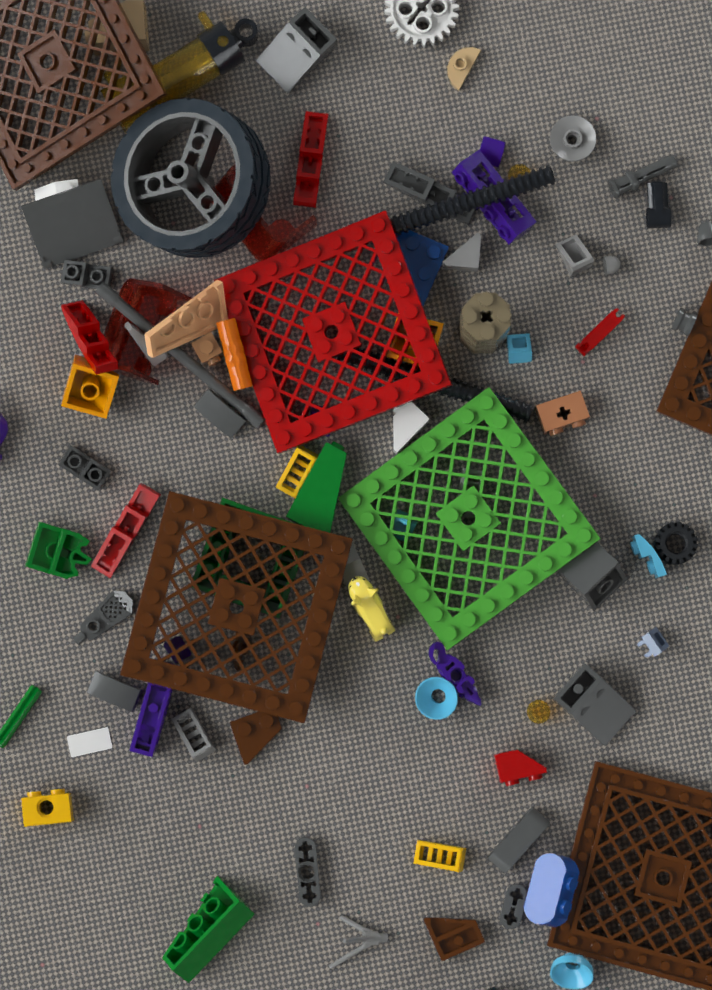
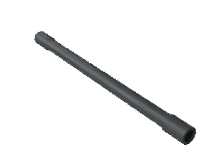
M105 282L95 291L97 295L109 305L115 307L144 333L154 327L150 321L123 300ZM178 346L167 351L240 412L241 416L254 427L258 428L265 418L260 412L243 401Z

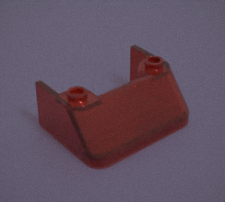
M236 164L215 185V188L226 201H228L233 190ZM312 215L295 229L289 221L284 219L276 220L268 226L261 217L253 230L241 242L252 256L260 262L287 250L317 226V218Z
M132 278L123 284L119 293L123 300L154 326L158 324L160 316H168L175 311L177 300L188 302L192 299L165 284ZM114 307L103 334L109 342V351L118 361V370H114V372L141 382L158 385L160 381L149 376L152 370L151 362L144 358L145 354L125 328L126 322L135 324Z

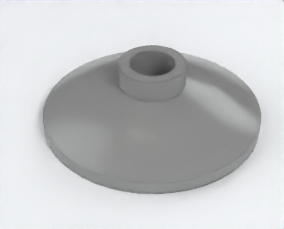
M575 115L566 116L558 120L553 126L550 133V144L554 153L561 159L571 162L580 161L588 157L593 151L596 144V133L591 123L585 118ZM574 137L576 138L577 142L575 144H570L568 142V138Z

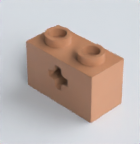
M581 391L536 405L535 407L543 434L550 433V436L564 432L563 428L571 425L573 429L586 425L585 421L590 418ZM561 409L564 413L568 412L569 414L566 420H563L562 417H557Z

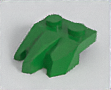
M38 522L25 567L65 579L78 576L75 564L88 565L92 558L80 550L82 546H87L90 540L79 533Z

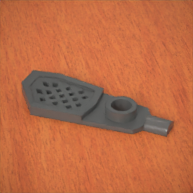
M112 591L80 625L81 632L73 637V640L78 645L86 639L93 640L132 615L133 600L125 591ZM92 622H96L98 625L95 631L89 629V625Z

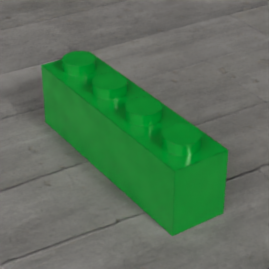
M218 876L212 882L215 885L210 893H205L200 900L203 903L196 914L192 913L187 919L188 924L184 932L177 934L162 957L170 969L187 983H190L255 915L250 907Z

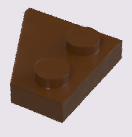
M256 712L230 722L244 765L249 764L282 729L278 716L262 712Z
M423 918L441 961L485 943L475 919Z

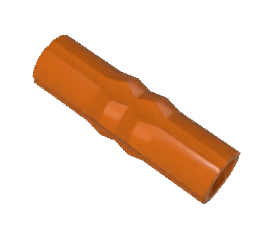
M232 318L217 322L216 325L233 391L252 387L236 319Z

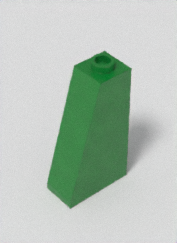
M334 441L331 444L325 443L287 513V519L298 525L331 533L347 453L344 452L345 447Z

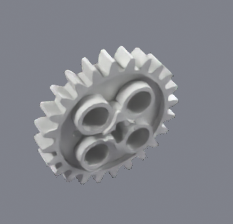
M385 0V5L390 8L384 10V15L390 16L386 19V24L393 23L390 27V32L398 31L397 39L404 36V44H407L409 40H413V47H416L417 43L421 42L422 47L425 48L426 41H429L434 46L436 38L443 42V33L447 36L450 35L448 27L455 28L456 23L452 20L458 19L459 14L454 11L459 10V5L453 4L457 0H431L426 5V12L421 11L414 22L408 25L407 23L417 15L418 7L422 9L428 0ZM438 4L443 6L444 11L436 13L432 10V7ZM402 7H409L411 13L403 15L399 10ZM423 21L429 27L426 30H420L416 25Z

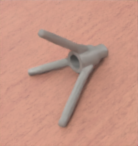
M341 915L340 920L362 932V937L344 938L343 942L363 943L330 964L329 968L333 969L372 945L388 942V934L371 931V929L363 927Z

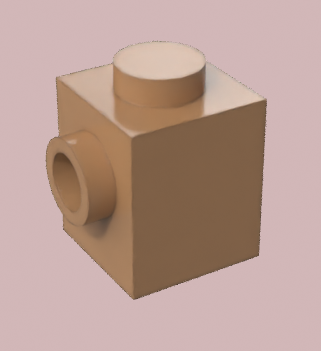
M211 332L191 343L204 367L207 365L211 367L219 363L221 357L224 356Z

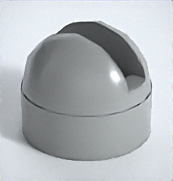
M604 256L603 269L605 275L618 272L620 268L619 259L615 256Z

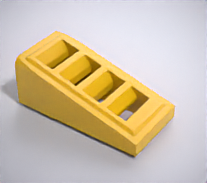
M302 445L298 446L279 479L276 488L296 499L319 455ZM302 455L311 461L307 463L298 457ZM297 463L306 468L305 472L296 468L294 464ZM291 471L302 478L298 480L293 476L289 475V473ZM287 479L297 485L296 489L285 484V480Z
M417 840L413 864L462 872L466 848ZM425 847H429L427 860H423ZM434 848L438 849L436 862L432 861ZM444 850L448 851L446 863H442ZM457 852L456 863L452 865L453 853Z

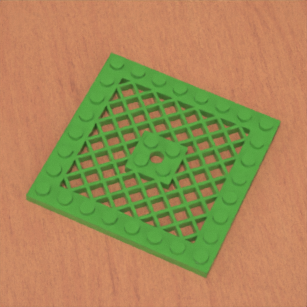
M490 387L338 498L447 650H450L601 540ZM485 421L489 427L479 426V424ZM477 429L489 431L487 443L475 442ZM472 430L471 441L460 440V438ZM493 433L503 446L491 444ZM458 443L470 445L468 457L456 456ZM453 444L452 455L441 454V452ZM474 446L486 447L484 460L472 458ZM490 448L503 450L501 462L488 461ZM507 452L517 465L505 463ZM439 457L451 459L449 471L437 470ZM434 458L433 469L422 467ZM455 460L467 461L465 474L453 472ZM471 462L484 464L482 476L470 475ZM488 465L500 466L498 479L486 477ZM504 467L516 469L515 481L502 480ZM420 471L432 473L430 485L418 484ZM520 471L523 472L531 484L519 482ZM415 472L414 483L403 481ZM436 474L448 475L446 488L434 486ZM452 476L464 478L463 490L451 489ZM469 479L481 480L479 492L474 485L467 490ZM485 481L497 483L496 495L483 494ZM501 484L514 485L512 498L500 496ZM401 485L413 487L411 499L399 498ZM396 486L395 497L384 495ZM518 486L530 488L529 500L516 499ZM417 487L429 489L427 502L415 500ZM534 489L545 503L533 501ZM434 490L445 492L444 504L432 503ZM450 492L461 494L448 504ZM483 497L495 499L493 511ZM382 499L394 500L392 513L380 511ZM377 500V505L375 509L372 503ZM499 500L511 502L509 514L497 513ZM398 501L410 503L408 516L396 514ZM515 502L528 504L526 517L514 515ZM415 504L426 505L425 518L413 517ZM532 505L544 507L543 519L530 518ZM431 506L442 508L436 512L441 521L429 519ZM548 508L559 522L547 520ZM466 512H472L475 515V521L471 525H465L462 521V517ZM380 515L391 517L390 528ZM497 516L509 518L507 531L496 529L502 524ZM395 517L408 519L406 532L394 530ZM513 519L525 521L523 533L511 532ZM412 520L424 522L422 535L410 533ZM529 521L542 523L540 536L527 534ZM428 523L440 524L438 537L426 535ZM546 524L558 526L557 538L544 537ZM444 526L455 540L443 538ZM563 527L567 534L561 538V532ZM494 533L506 535L504 547L492 546ZM394 534L405 536L403 547ZM489 534L488 545L477 543ZM510 535L523 537L521 550L508 548ZM409 536L421 538L419 551L408 549ZM527 538L539 540L537 552L525 551ZM426 539L438 541L436 554L424 552ZM543 540L555 542L542 552ZM442 542L454 543L452 556L440 554ZM458 545L463 551L470 548L469 559L456 557ZM475 547L487 548L485 561L473 560ZM491 549L503 551L502 564L489 562ZM508 552L520 554L518 566L506 565ZM407 553L419 555L417 566ZM524 554L536 556L523 565ZM423 555L435 557L433 570L421 568ZM439 558L451 560L450 573L437 571ZM456 561L468 562L466 575L454 574ZM472 563L484 565L482 578L470 576ZM489 566L501 568L499 580L487 579ZM505 568L517 570L503 580ZM421 572L432 574L431 586ZM437 574L449 576L447 589L435 587ZM453 577L465 579L463 592L451 590ZM469 580L482 581L480 594L468 593ZM486 582L497 584L484 594ZM435 591L446 593L445 604H443ZM450 594L463 595L461 608L449 607ZM467 596L478 598L465 608ZM448 610L458 611L459 613L453 617Z

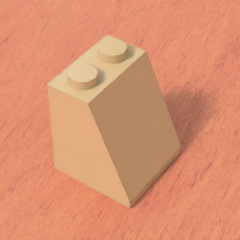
M123 1L120 4L144 50L150 51L145 1ZM95 18L88 21L89 28L93 27ZM101 22L99 30L106 32ZM85 31L86 43L89 42L91 35L89 31ZM98 34L95 47L103 49L106 36ZM111 42L109 51L117 52L113 43ZM95 50L93 51L95 56H100L102 53Z

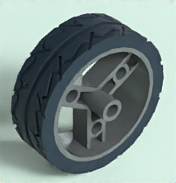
M183 98L169 100L149 109L138 117L126 131L127 134L122 137L115 152L112 165L114 170L111 173V191L115 205L118 207V213L124 223L140 239L177 256L203 258L212 257L231 249L244 240L253 230L267 206L271 173L266 150L263 151L264 146L255 131L244 121L209 101ZM192 129L181 160L173 161L169 164L167 170L150 173L154 159L162 147L174 136ZM223 135L227 138L233 150L236 163L234 186L228 201L215 188L214 179L209 175ZM205 142L204 147L201 149L202 143ZM200 156L197 168L193 167L197 157ZM187 195L208 221L206 224L195 229L169 231L158 221L150 203ZM214 200V204L210 208V203Z

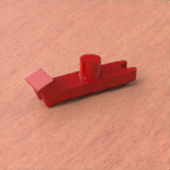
M618 308L611 311L575 346L583 356L591 351L623 320L624 314L616 317V313L619 311Z

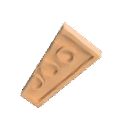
M216 280L146 332L144 335L147 354L154 358L216 330L217 322L228 320L223 282Z

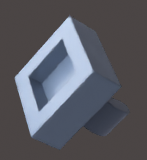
M657 627L642 636V640L637 644L638 647L643 644L648 646L649 651L644 655L645 657H650L652 654L655 657L669 647Z

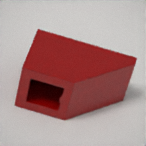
M519 750L493 755L499 782H505L506 786L519 784L520 778L528 777L529 781L543 778L542 773H547L546 767Z

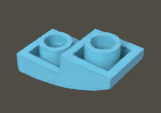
M634 535L632 537L633 541L630 542L634 556L638 555L639 559L649 557L650 561L646 562L650 575L654 574L655 578L667 575L664 565L653 547L641 535Z

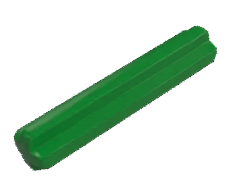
M35 685L29 687L1 728V748L7 745L41 695V689Z

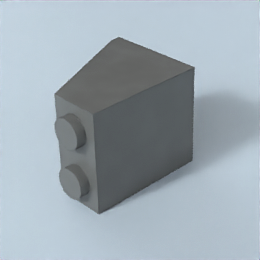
M598 542L557 571L593 611L628 580L619 562Z

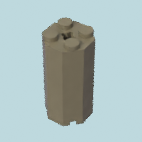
M475 293L462 307L459 319L460 343L472 354H493L506 340L511 327L510 305L497 293Z

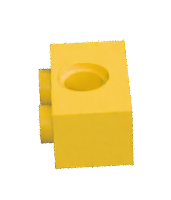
M65 789L51 790V795L43 796L41 791L27 792V797L21 798L24 827L74 821L71 793H65ZM46 800L53 804V811L50 814L42 811V803Z

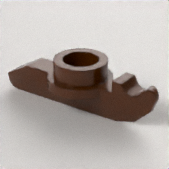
M242 636L235 639L232 645L236 653L248 647ZM241 655V656H239V658H240L241 662L243 663V662H244V660H242V656H243V655ZM234 659L233 665L237 671H240L241 667L237 660Z

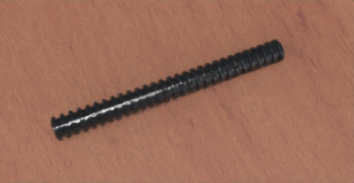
M546 165V168L539 167L537 171L533 169L531 173L525 172V175L518 174L516 178L512 176L510 180L503 179L504 182L497 181L495 185L490 183L489 187L484 185L482 186L483 189L476 188L474 192L469 190L468 194L463 192L462 196L448 197L446 201L442 199L440 203L436 201L434 205L427 204L425 208L421 206L419 210L415 208L413 212L406 211L404 215L399 213L398 217L393 215L390 220L395 233L400 236L402 232L409 233V230L415 231L417 227L421 229L423 225L427 227L429 223L436 224L438 220L443 222L444 218L449 220L450 216L455 218L459 213L464 215L466 211L470 213L472 209L476 211L478 207L485 208V205L491 206L493 202L497 204L499 200L504 202L508 197L513 199L514 195L519 197L520 193L525 195L529 190L534 192L536 188L540 190L542 186L546 188L548 184L555 185L556 181L552 168L549 165Z
M356 348V349H355V350L360 351V352H362V353H365V351H366L365 348H363V350H361V349H359V348ZM373 351L369 355L378 360L381 357L380 353L373 354ZM347 352L334 358L343 361ZM352 353L348 363H350V366L357 365L358 368L363 357ZM387 357L384 361V363H387L391 366H395L397 362L394 361V359H388ZM367 359L364 370L367 371L369 369L371 373H374L378 363ZM407 362L401 363L399 369L410 373L413 364L410 366ZM382 366L379 375L385 374V377L388 378L392 373V369ZM419 367L416 369L415 373L421 371ZM398 372L395 376L399 380L407 377ZM453 378V380L450 379L452 386L437 392L441 396L447 395V398L454 397L456 401L461 399V402L464 403L465 401L469 402L483 392L484 387L479 389L477 385L473 387L470 386L469 382L464 384L463 380L458 382L456 378ZM495 391L494 394L512 418H517V421H520V419L524 420V423L529 422L534 407L532 403L528 405L526 401L519 402L517 398L513 400L511 396L507 398L505 394L498 395V392Z

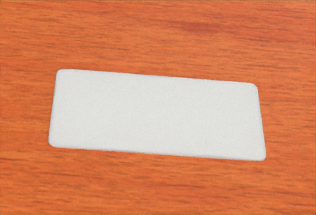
M108 727L67 736L71 757L112 748Z

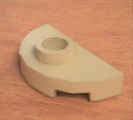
M474 47L462 48L450 58L447 73L451 85L459 91L481 53L480 49Z

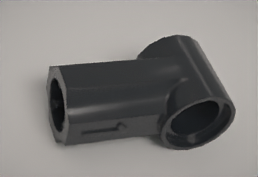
M667 182L647 183V229L671 228L672 219L671 208L668 207Z

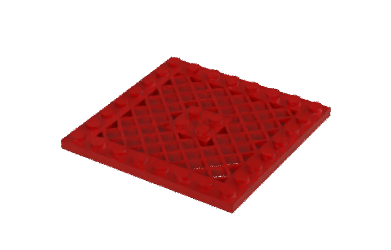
M386 210L216 279L223 282L228 319H236L252 385L278 454L452 386ZM370 243H373L375 249H374V248H371V247H369V246H367V245L370 244ZM357 249L354 258L346 255V253ZM363 249L373 252L369 264L359 261ZM342 257L352 261L347 273L337 269ZM377 257L380 260L383 271L373 267ZM336 258L332 267L323 263ZM357 264L367 268L362 280L352 276ZM321 266L330 270L326 282L316 278ZM314 267L311 275L301 272ZM372 270L382 274L377 286L367 282ZM335 272L345 276L341 288L331 285ZM293 275L289 284L281 281L282 279ZM299 275L309 279L304 291L294 287ZM350 279L360 283L355 295L345 291ZM385 279H387L391 292L382 289ZM314 281L324 285L319 297L309 293ZM271 284L268 293L259 289ZM278 284L287 287L283 299L273 295ZM365 285L375 289L370 301L360 297ZM328 288L338 291L334 303L324 300ZM292 290L302 294L297 306L287 302ZM257 292L266 296L261 308L252 304ZM380 292L390 296L385 308L375 304ZM343 294L353 298L350 307H348L347 302L340 303ZM307 296L317 300L312 312L302 308ZM271 299L281 302L276 314L266 310ZM358 301L368 304L363 316L353 312ZM393 301L396 303L399 314L390 310ZM322 303L331 306L318 312ZM286 305L295 309L290 321L281 317ZM373 307L383 311L378 323L368 319ZM251 308L259 311L256 320L254 319ZM300 312L310 315L302 319L305 327L296 324ZM264 314L274 317L269 329L260 326ZM388 314L398 318L393 330L383 326ZM352 316L361 320L358 329H356ZM279 320L289 324L284 336L274 332ZM366 322L376 326L371 338L361 334ZM402 322L408 336L398 332ZM331 326H336L338 328V335L333 339H329L326 334L327 329ZM293 327L303 330L299 342L289 339ZM258 329L267 332L264 342ZM381 329L391 333L386 345L376 341ZM272 335L282 339L277 351L267 347ZM307 335L311 342L312 348L303 345L307 338ZM396 335L406 339L401 351L391 347ZM360 338L369 341L365 353L355 350L363 346ZM287 342L297 346L292 358L282 354ZM410 343L415 357L406 354ZM374 344L384 348L380 360L369 356ZM302 348L312 352L307 364L297 360ZM266 350L275 354L272 363H270ZM389 350L399 354L395 366L384 363ZM347 352L343 362L334 359V357ZM352 353L363 357L358 369L348 365ZM280 357L290 361L285 373L275 369ZM315 357L318 363L325 361L321 371L311 367ZM404 357L414 361L410 373L399 369ZM367 359L378 363L373 375L363 371ZM331 361L341 365L336 377L326 373ZM295 363L305 367L300 379L290 375ZM418 365H419V368H420L421 371L418 372V373H415V372H416V369H417V367H418ZM382 366L392 369L388 382L377 378ZM346 368L356 372L351 384L341 380ZM309 370L319 374L315 386L305 382ZM274 372L283 376L280 385H278ZM397 372L407 376L393 382ZM361 374L371 378L366 391L356 387ZM324 376L334 380L330 392L319 388ZM288 378L298 382L293 395L283 391ZM375 381L385 385L375 390H372ZM339 383L349 387L344 399L334 395ZM303 385L313 389L308 401L298 397ZM354 390L363 393L360 396L350 399ZM317 392L327 395L323 407L313 404ZM282 394L291 397L287 407ZM332 398L342 402L329 407ZM296 400L306 404L301 416L291 412ZM311 407L320 410L317 413L307 416ZM290 415L299 420L292 422Z

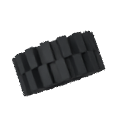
M672 522L663 526L654 538V547L660 559L669 565H679L689 561L695 555V551L698 548V539L694 534L695 531L690 529L689 525L682 524V522ZM676 534L684 539L685 546L681 552L674 553L668 549L667 540L671 535Z

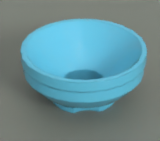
M439 676L430 677L418 686L415 693V703L418 710L425 717L434 720L444 719L455 710L458 703V692L454 685L445 678ZM440 689L444 691L446 697L443 702L434 701L432 697L434 690Z
M567 953L553 961L550 976L553 982L563 988L572 990L583 989L592 983L594 970L590 962L582 955ZM567 962L577 963L578 965H571Z

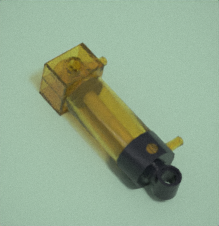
M200 12L197 17L206 30L196 35V39L153 65L168 95L122 123L120 126L125 134H127L126 131L134 121L149 109L169 100L183 99L218 76L224 75L243 63L245 59L241 48L253 46L258 40L256 23L251 19L244 18L239 20L235 28L229 31L221 21L213 25L206 12ZM243 29L253 31L249 37H243L240 34ZM106 71L103 76L109 84L112 72ZM127 76L117 80V88L124 89ZM107 88L100 90L104 101L108 91ZM114 91L113 98L117 97L122 92Z

